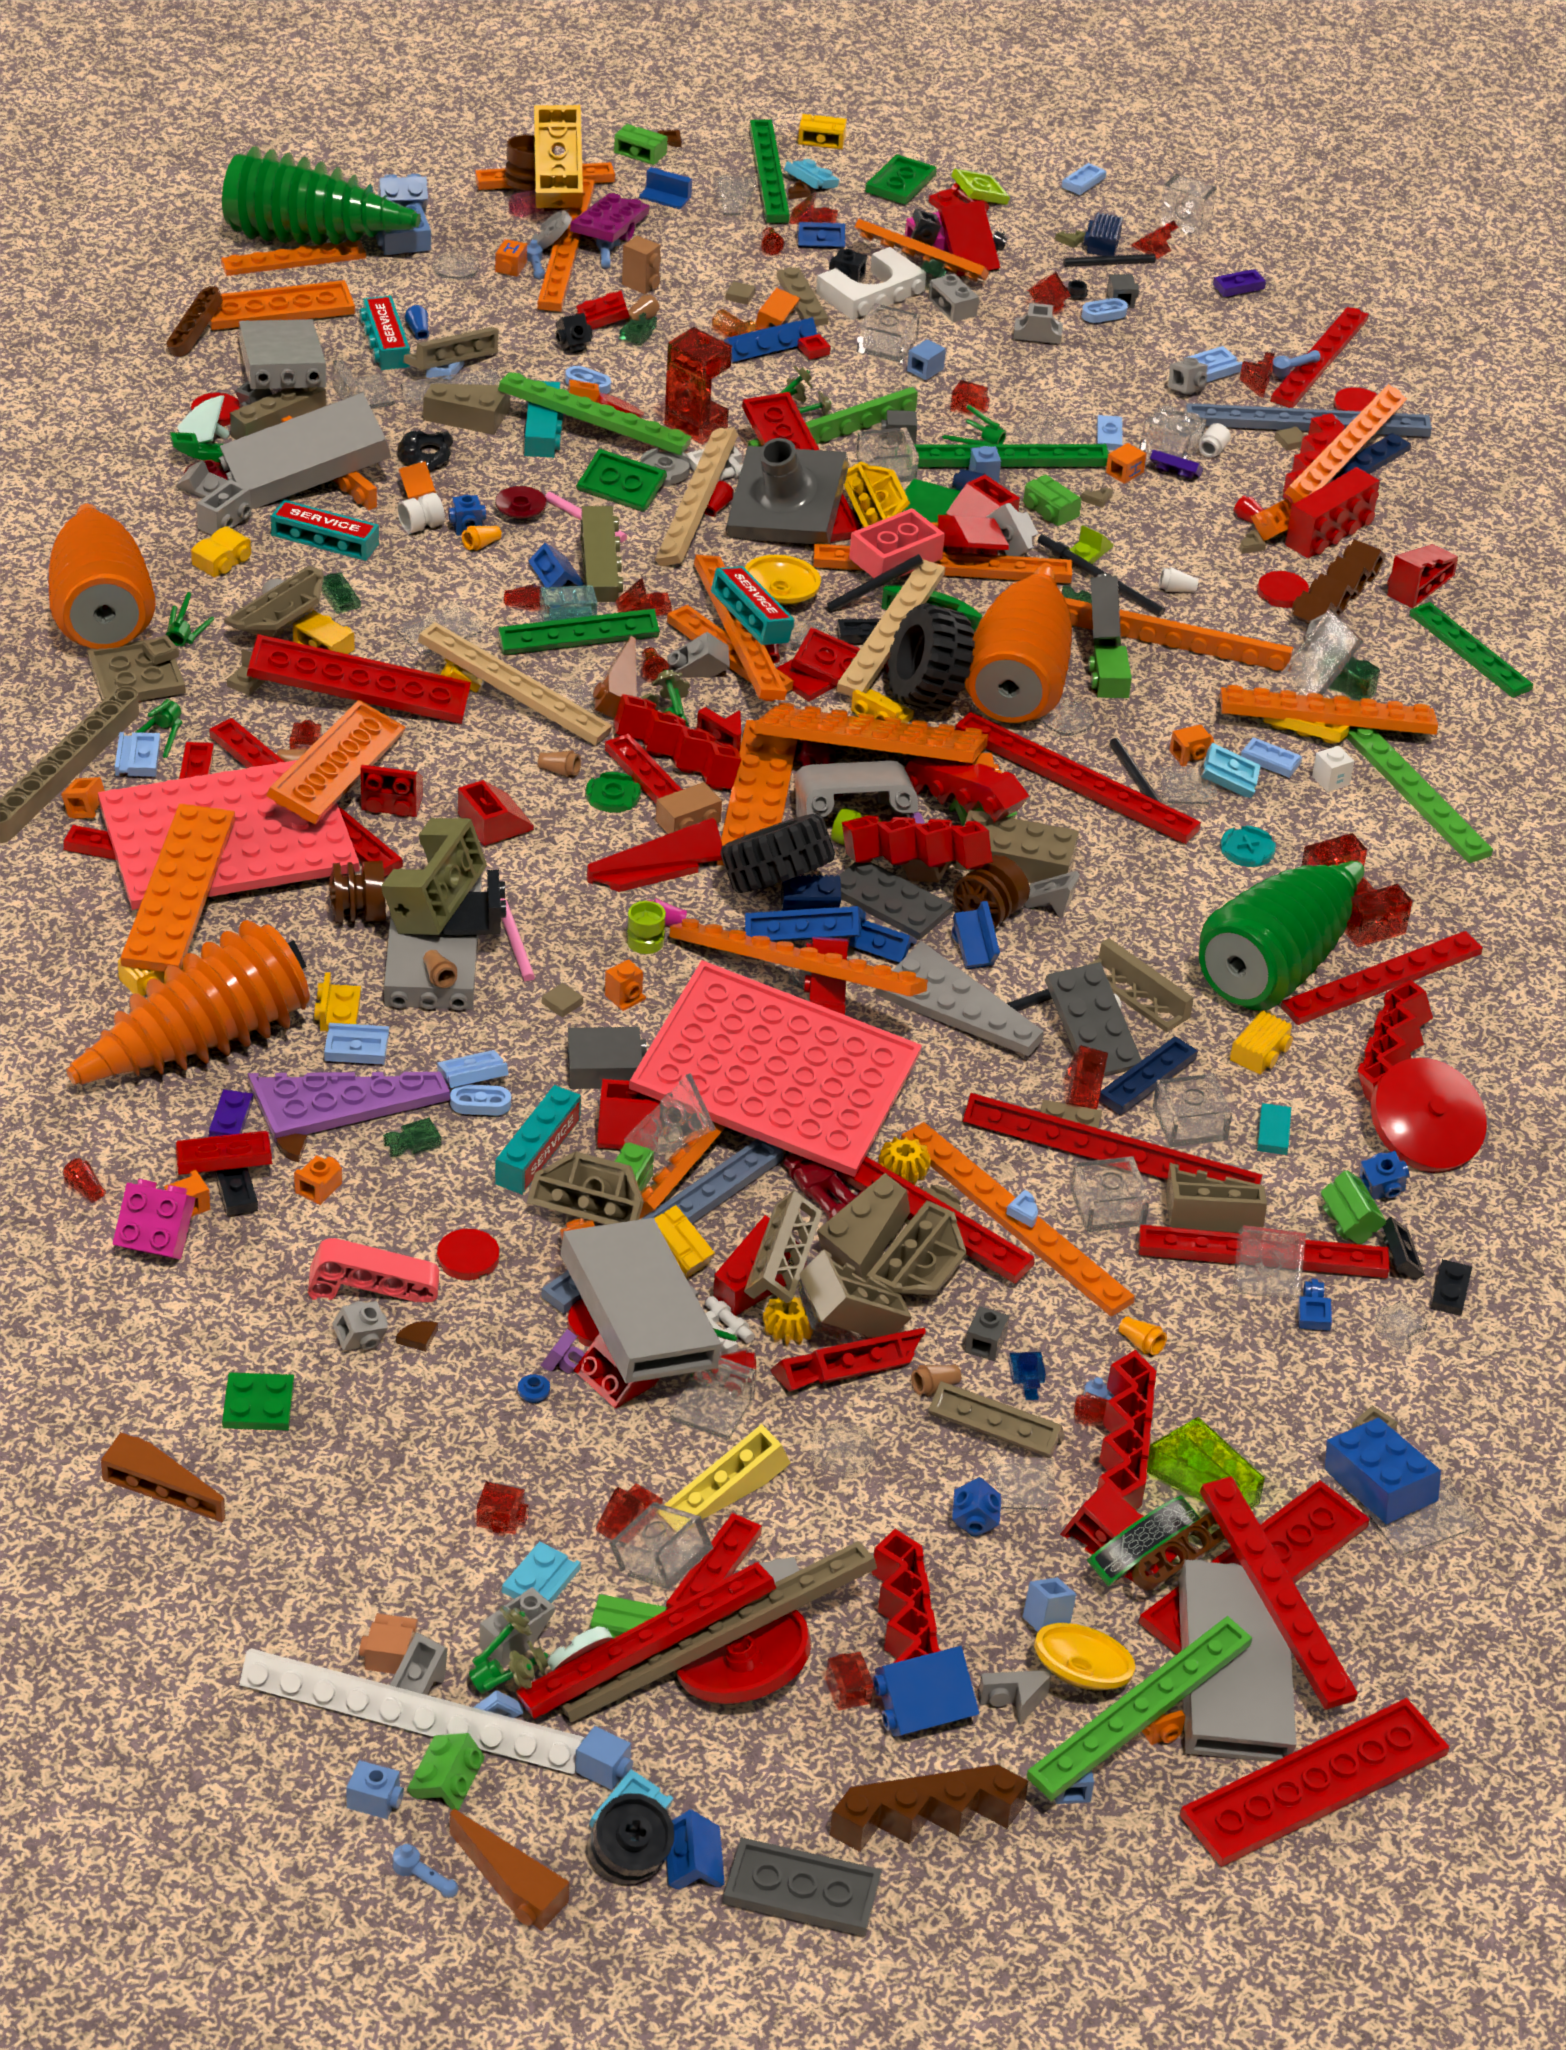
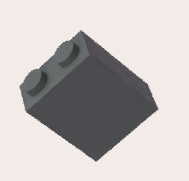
M1107 573L1099 574L1096 577H1091L1094 645L1121 646L1118 578Z
M640 1027L568 1028L567 1051L570 1089H601L602 1079L630 1081L642 1061V1057L647 1052L646 1039H641Z

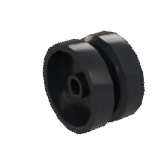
M626 1793L613 1798L600 1811L587 1839L588 1856L594 1869L605 1880L617 1885H637L650 1880L662 1867L674 1842V1824L668 1811L656 1799L644 1794Z

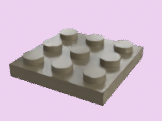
M152 639L130 642L118 648L87 649V657L103 701L115 689L121 686L136 688L138 691V701L186 693L185 682L176 659L154 665L142 650V643Z

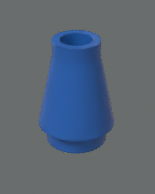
M420 305L409 307L404 317L405 322L417 340L427 339L429 337L427 310Z

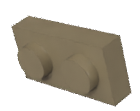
M1044 1099L1040 1110L1042 1113L1099 1128L1102 1117L1101 1110Z

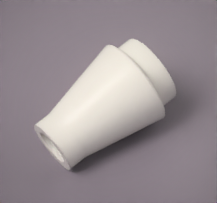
M1172 567L1169 569L1163 568L1159 579V588L1165 589V592L1196 593L1199 579Z

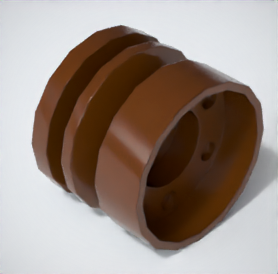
M523 134L513 136L507 141L506 158L508 162L505 164V182L516 189L536 191L534 135Z
M993 855V862L983 864L982 868L967 873L966 876L958 880L953 891L955 905L959 912L977 910L981 902L987 901L994 928L1005 921L1009 915L1014 914L1024 906L1030 895L1028 879L1022 869L1014 861L1001 855Z
M383 861L363 862L361 875H355L352 862H347V875L344 876L341 875L340 863H333V870L329 879L330 907L334 913L336 923H343V910H349L350 923H355L357 909H363L366 922L386 921V900L381 885L384 883Z

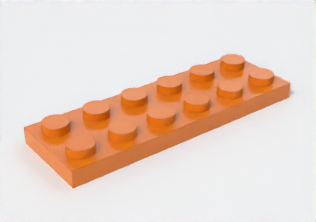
M345 280L221 294L223 302L209 324L212 330L239 327V321L302 320L355 314V304Z

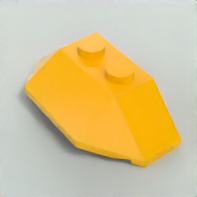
M859 462L848 469L844 487L863 527L904 512L910 504L894 470L870 466L864 462Z

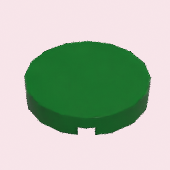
M605 772L600 774V777L595 780L594 777L591 778L586 785V800L591 806L600 811L608 813L628 811L635 807L641 799L640 784L638 782L635 783L633 777L624 773Z

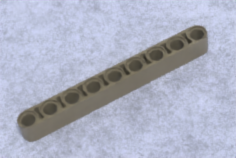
M121 686L115 689L0 799V843L11 840L117 738L120 732H123L139 716L138 691L136 688Z

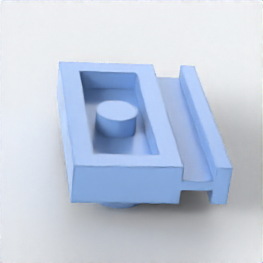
M1224 346L1188 356L1198 359L1199 363L1208 365L1206 382L1242 372L1243 362H1237V357Z
M120 732L115 761V776H120V773H128V776L156 777L161 743L160 733L132 732V736H124V732Z
M329 1023L324 1061L385 1065L389 1026Z
M495 1050L437 1062L438 1072H441L445 1082L449 1083L450 1088L508 1075L507 1063H503V1059Z

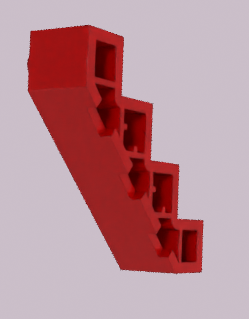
M1332 413L1311 418L1309 433L1302 438L1300 454L1294 455L1292 472L1286 474L1282 495L1284 499L1287 498L1290 501L1291 505L1294 504L1292 498L1284 492L1345 429V426Z
M622 694L613 722L616 734L622 736L629 733L633 738L642 739L646 751L652 755L663 756L665 754L672 756L675 766L683 772H701L705 783L713 789H732L741 763V757L737 748L730 744L725 745V747L715 742L716 737L701 728L691 729L685 726L686 720L670 711L663 713L656 710L657 704L648 699Z
M919 756L911 760L905 767L917 795L929 789L941 805L956 797L957 802L963 806L967 813L969 810L974 811L983 807L984 811L990 815L994 822L1019 810L1030 797L1013 773L995 772L994 767L981 763L973 765L968 762Z
M864 816L842 822L846 854L858 863H868L875 857L883 856L892 865H905L909 863V860L919 858L929 867H942L946 865V862L956 860L964 868L975 870L982 868L983 864L993 862L989 830L978 821H967L965 826L952 825V820L930 819L928 823L920 824L915 823V818L893 817L892 821L883 822L879 821L878 816Z
M812 937V944L806 943V947L816 948L820 954L836 953L842 955V959L847 960L848 939ZM810 972V975H805L804 993H809V1002L845 1015L846 981Z
M1411 979L1386 992L1383 1000L1384 1008L1382 1011H1379L1374 1024V1035L1369 1038L1364 1051V1062L1360 1063L1357 1070L1364 1096L1370 1103L1373 1090L1379 1079L1395 1064L1410 1059V1053L1424 1045L1420 1027L1433 1019L1426 991Z
M1136 1350L1112 1363L1110 1366L1107 1389L1115 1397L1107 1401L1103 1425L1111 1434L1103 1438L1099 1462L1107 1472L1099 1476L1097 1490H1099L1107 1482L1135 1510L1142 1506L1146 1486L1157 1372Z
M895 1528L874 1548L873 1557L875 1558L877 1569L872 1571V1575L883 1581L880 1586L878 1612L890 1619L886 1627L884 1650L897 1658L893 1663L941 1651L938 1646L937 1627L934 1610H932L930 1601L931 1593L927 1572H925L922 1545Z

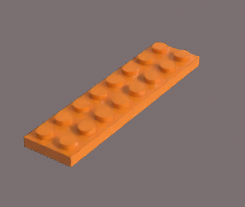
M1228 685L1227 688L1221 687L1220 689L1221 713L1284 720L1285 718H1292L1314 723L1322 722L1325 724L1437 735L1438 722L1435 711L1426 704H1414L1413 707L1403 706L1404 704L1398 701H1388L1387 704L1377 703L1376 700L1370 698H1362L1361 701L1350 700L1346 696L1324 698L1323 695L1318 693H1308L1307 696L1296 695V692L1290 690L1274 693L1270 692L1269 689L1260 687L1254 688V690H1244L1243 687L1238 685Z
M358 700L270 786L266 796L274 800L277 805L286 807L298 814L303 820L316 824L361 778V765L373 766L402 736L406 727Z
M746 720L739 752L741 763L731 790L721 838L722 845L783 822L798 739L755 734L754 728L757 720ZM718 860L717 865L724 866L723 860Z
M179 803L120 957L121 966L165 972L166 967L169 965L182 968L183 958L188 952L233 828L235 811Z

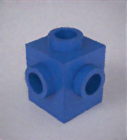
M478 495L452 497V508H448L449 522L454 525L456 536L462 535V532L469 526H482V521L486 520L485 505L480 504Z
M1396 1151L1378 1153L1370 1159L1361 1161L1360 1178L1373 1200L1384 1197L1393 1198L1406 1191V1179L1410 1177L1406 1162L1399 1160Z
M981 1477L966 1483L954 1490L952 1520L959 1528H962L971 1536L977 1537L1000 1525L1001 1494Z

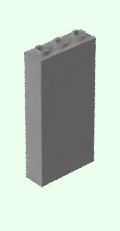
M313 319L239 321L240 349L250 389L326 387V362Z
M360 393L220 446L223 456L219 457L224 472L230 471L226 473L228 481L231 479L250 488L251 507L256 509L392 457L386 438L364 393Z
M482 874L469 892H482ZM391 918L384 981V1007L473 1010L479 935H445L442 931L439 935L398 934L395 923ZM437 950L443 957L456 965L457 980L452 986L440 988L431 983L426 964L423 961L426 952Z
M654 1218L564 1231L560 1256L625 1383L718 1367L721 1342Z
M1185 1560L1178 1579L1181 1651L1226 1616H1229L1253 1637L1250 1647L1183 1698V1708L1186 1716L1184 1722L1185 1753L1272 1762L1293 1753L1297 1742L1291 1650L1242 1566L1235 1563L1221 1564L1204 1560Z

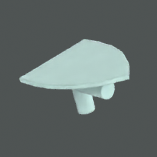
M224 396L211 398L195 407L177 426L179 432L196 433L199 443L213 441L214 433L226 439L230 434L229 430L217 423Z

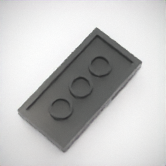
M854 862L839 875L841 879L842 900L853 906H859L866 913L918 940H921L953 911V904L872 862Z
M1101 962L1047 974L1045 978L1046 985L1087 1081L1128 1071L1142 1061Z
M741 1837L723 1895V1904L865 1937L879 1888L882 1869Z

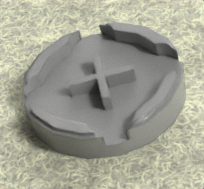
M562 211V213L556 212L541 225L540 234H534L532 240H537L538 245L543 249L547 248L566 231L571 223V216L566 211Z

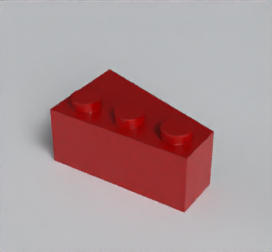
M1106 1482L1080 1507L1060 1535L1066 1539L1073 1536L1087 1545L1085 1551L1093 1555L1115 1536L1144 1517V1515L1138 1513L1118 1491L1114 1490ZM1165 1551V1557L1170 1563L1178 1556L1173 1551ZM1156 1564L1154 1568L1147 1572L1144 1571L1147 1576H1154L1159 1568ZM1131 1571L1125 1577L1134 1582Z

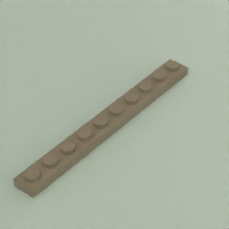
M857 1541L775 1582L777 1589L767 1593L762 1598L752 1601L732 1614L674 1643L671 1647L659 1651L641 1663L633 1665L611 1679L592 1687L578 1697L559 1705V1708L570 1723L583 1718L589 1713L611 1702H615L643 1686L649 1685L651 1682L680 1669L692 1661L708 1655L714 1650L803 1607L805 1604L825 1594H829L855 1579L861 1578L865 1574L877 1569L875 1558L860 1541Z

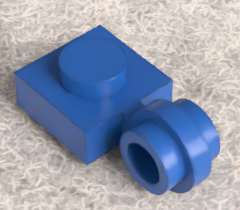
M1311 1278L1310 1281H1304L1303 1296H1299L1298 1302L1299 1329L1331 1331V1298H1324V1282H1318V1279Z

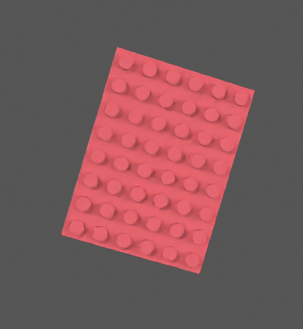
M297 760L98 792L100 808L132 910L139 909L179 803L235 811V822L208 897L329 877L333 870V863H340L341 874H347V862H352L354 871L359 872V860L337 803L316 824L303 820L298 814L286 807L277 805L274 800L266 796L270 786Z
M701 960L631 1077L629 1089L855 1177L917 1061L922 1045Z

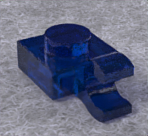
M1010 1353L1009 1365L1013 1384H1023L1026 1401L1038 1400L1037 1388H1040V1383H1045L1046 1377L1042 1353Z

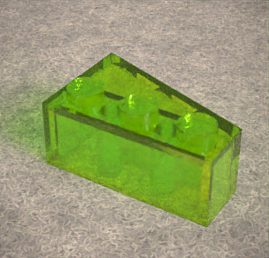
M1199 1417L1150 1444L1147 1473L1205 1502L1200 1494L1202 1484L1232 1476L1249 1507L1252 1509L1260 1504L1265 1477Z

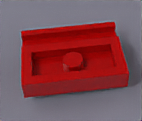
M621 290L576 305L578 314L585 313L587 324L591 326L592 330L630 317Z

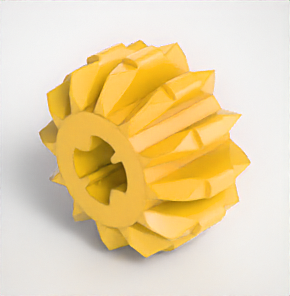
M906 1136L903 1140L894 1137L892 1142H885L879 1154L878 1163L915 1185L918 1179H925L928 1168H930L931 1159L929 1158L930 1154H928L926 1145H920L919 1139L908 1140Z
M794 1296L793 1300L787 1304L780 1298L769 1299V1303L763 1312L762 1321L764 1322L766 1335H773L774 1343L784 1339L786 1346H788L791 1340L800 1345L803 1338H811L817 1326L814 1305L807 1302L805 1296L800 1298Z

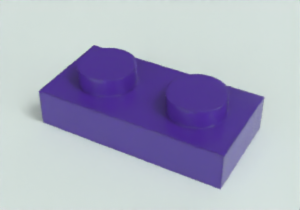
M1256 269L1214 277L1213 286L1223 297L1265 289L1266 280Z
M1152 450L1150 460L1155 464L1156 469L1165 472L1173 469L1179 471V476L1192 479L1193 476L1201 477L1203 468L1199 463L1158 450Z
M223 1089L209 1128V1137L241 1134L253 1103V1093Z

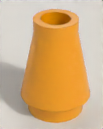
M497 525L469 526L462 532V542L467 550L474 549L478 551L500 540L502 533Z
M1129 1316L1120 1322L1119 1333L1127 1337L1145 1355L1148 1353L1157 1355L1163 1350L1167 1341V1335L1163 1332L1161 1326L1135 1320Z

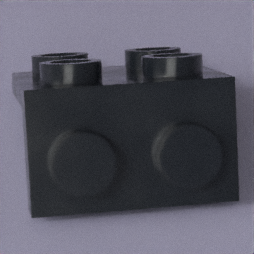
M499 869L487 870V892H469L443 928V934H501V918H506V900H500L505 899V881H499Z

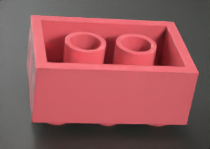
M911 508L852 532L849 559L873 578L920 554L922 559L934 563L942 559L945 533Z

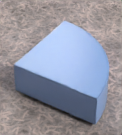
M1024 1190L1007 1206L1006 1214L1032 1228L1038 1216V1208L1034 1202V1196L1027 1190Z
M498 1690L473 1707L503 1716L507 1715V1717L516 1718L523 1714V1705L519 1701Z

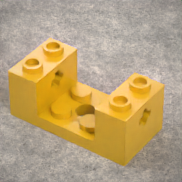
M534 105L536 208H583L581 105ZM560 146L564 148L565 152L562 155H555L552 149Z

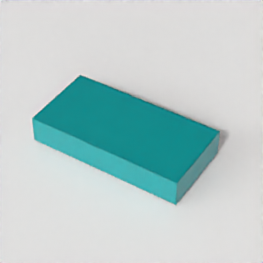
M1262 1103L1257 1151L1287 1155L1292 1107Z

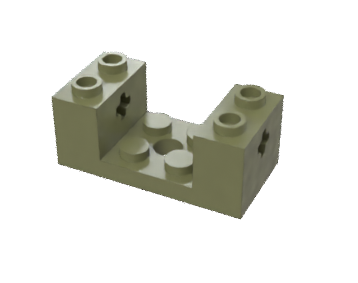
M430 818L419 833L420 844L423 846L428 865L424 870L393 869L381 885L382 894L386 899L398 934L439 935L487 867L471 819Z

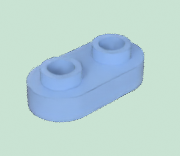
M1118 298L1088 302L1082 307V318L1091 323L1122 319L1127 314L1128 305L1124 300Z
M572 366L565 371V382L567 385L569 379L599 384V392L608 394L611 390V379L605 374L583 366Z
M462 1085L455 1087L451 1091L450 1105L455 1112L460 1114L498 1116L510 1110L511 1093L508 1089L501 1086Z

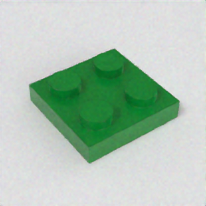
M228 1372L222 1419L223 1429L289 1431L294 1375Z

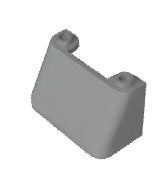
M897 761L807 765L800 768L795 775L797 818L813 813H818L822 817L827 816L834 807V794L878 792V803L890 807L893 811V817L909 816L910 814L918 813V798L905 768Z

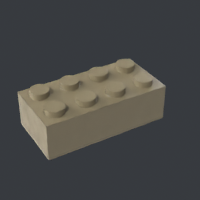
M969 810L965 823L967 821H978L989 830L992 856L1001 855L1014 861L1024 872L1028 883L1038 882L1071 872L1076 857L1079 831L1065 827L1045 825L1039 822L1014 819L1012 817H1004L994 822L990 815L985 812ZM956 861L955 869L973 871L964 868L959 862Z

